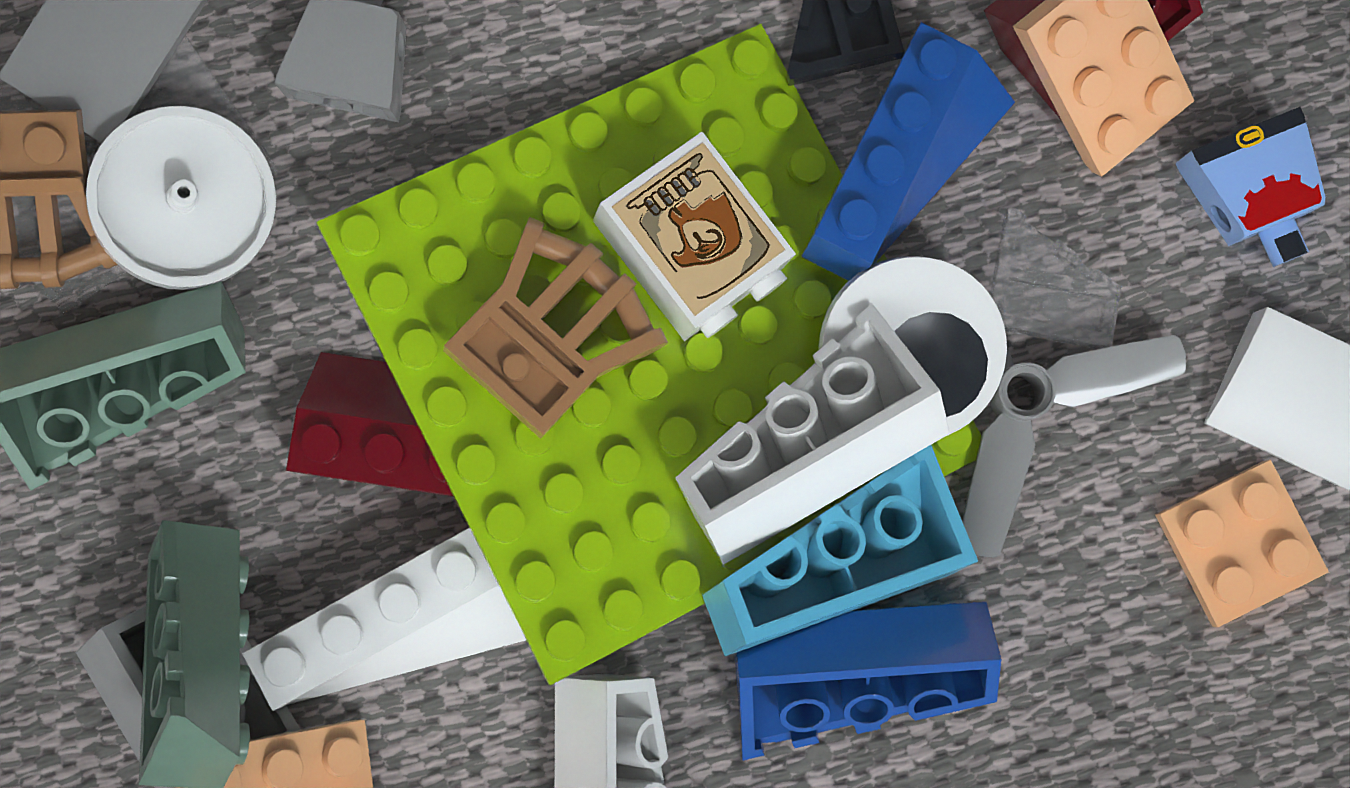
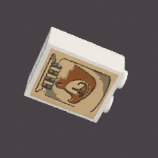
M700 132L602 201L593 219L595 225L684 341L699 330L707 338L717 333L738 316L732 306L749 293L758 302L787 280V277L781 270L796 255L703 132Z

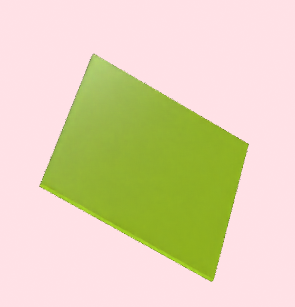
M762 24L756 25L316 222L549 686L705 604L702 596L704 593L876 478L874 477L724 565L695 519L675 478L737 422L747 424L768 405L765 397L782 382L790 386L815 364L813 355L819 351L820 332L826 312L835 296L848 282V280L801 257L842 174L794 85L788 86L786 79L787 71ZM700 132H703L796 255L781 270L787 277V280L758 302L749 293L732 306L738 316L717 333L707 338L699 330L684 341L595 225L593 219L602 201ZM529 217L544 222L543 229L584 246L592 243L603 253L600 259L619 277L625 273L637 284L634 290L654 330L661 328L668 341V344L661 349L598 377L541 439L443 351L444 345L503 284ZM533 253L516 297L529 307L567 266ZM885 254L876 263L887 260ZM582 279L547 314L543 321L561 338H564L602 295ZM616 309L609 314L576 350L587 361L631 340ZM973 420L958 431L931 444L944 477L976 460L981 434Z

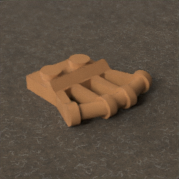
M82 109L0 111V289H18L20 282H42L45 288L63 287L66 280L102 265L104 268L110 269L118 265L99 243L89 220L86 198L89 173ZM57 195H68L91 241L67 253L63 252ZM35 196L41 247L40 257L19 258L12 197Z
M529 217L503 284L444 345L443 351L541 439L598 377L661 349L668 344V341L661 328L654 330L634 290L637 284L625 273L619 277L600 260L603 253L592 243L584 246L543 229L544 222ZM533 253L567 266L529 307L516 297ZM584 279L602 297L564 338H561L543 319L580 280ZM616 309L631 340L587 361L576 350L609 314Z

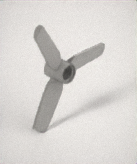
M1165 336L1064 356L1047 370L1038 364L1029 362L1014 365L1007 347L1003 376L994 396L989 402L997 417L982 432L962 518L976 556L995 558L1002 551L1035 448L1031 420L1044 415L1053 404L1072 408L1183 375L1186 370V352L1178 336ZM1012 378H1022L1032 386L1035 397L1029 410L1018 409L1010 402L1007 388Z

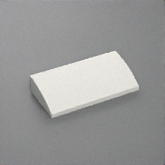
M1269 307L1254 312L1204 424L1350 491V345Z

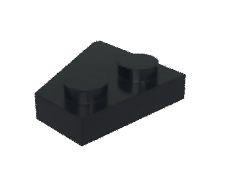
M803 0L786 76L788 86L901 59L904 54V48L891 0Z

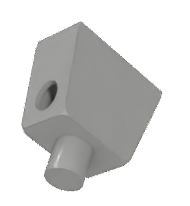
M309 0L277 72L274 84L289 99L399 123L407 27L398 11L381 7L383 0Z

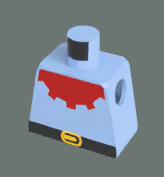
M1301 107L1191 150L1175 163L1180 174L1228 246L1258 234L1273 267L1309 253L1295 219L1325 205L1326 197Z

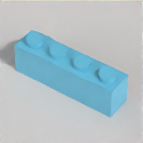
M929 445L891 467L721 581L702 596L725 656L942 579L978 562V559L933 448Z

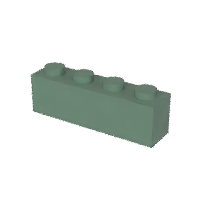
M222 281L0 348V444L31 491L50 480L48 470L63 466L69 462L77 466L95 456L97 447L122 433L130 437L148 427L149 418L169 407L179 410L246 373L244 329Z
M162 520L148 555L139 785L180 788H224L235 765H243L249 749L250 729L247 723H240V705L244 704L247 697L250 673L248 665L240 664V648L244 647L248 635L249 611L247 609H240V594L246 588L249 574L248 556L240 555V530Z

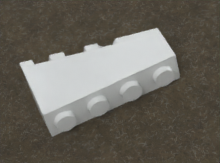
M872 303L855 318L857 326L837 343L834 339H831L813 355L815 364L790 386L782 382L766 396L768 405L747 424L737 422L675 477L695 519L723 565L950 434L939 388Z
M470 528L242 654L272 711L289 704L522 642L526 639Z
M593 674L567 676L555 683V788H667L664 784L661 766L668 759L654 678Z

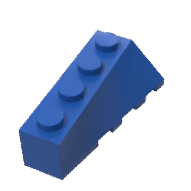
M922 22L919 24L801 257L848 281L859 272L868 270L871 265L880 259L910 222L929 203L950 176L1012 107L1015 101L976 49Z
M987 601L850 611L736 652L735 666L742 760L764 756L762 743L781 742L791 739L795 749L819 743L818 733L854 725L856 733L861 734L881 729V724L887 722L892 716L906 712L917 721L997 702L1002 659Z

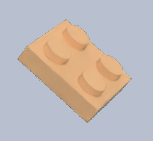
M1264 460L1155 514L1212 627H1220L1329 573L1271 460Z

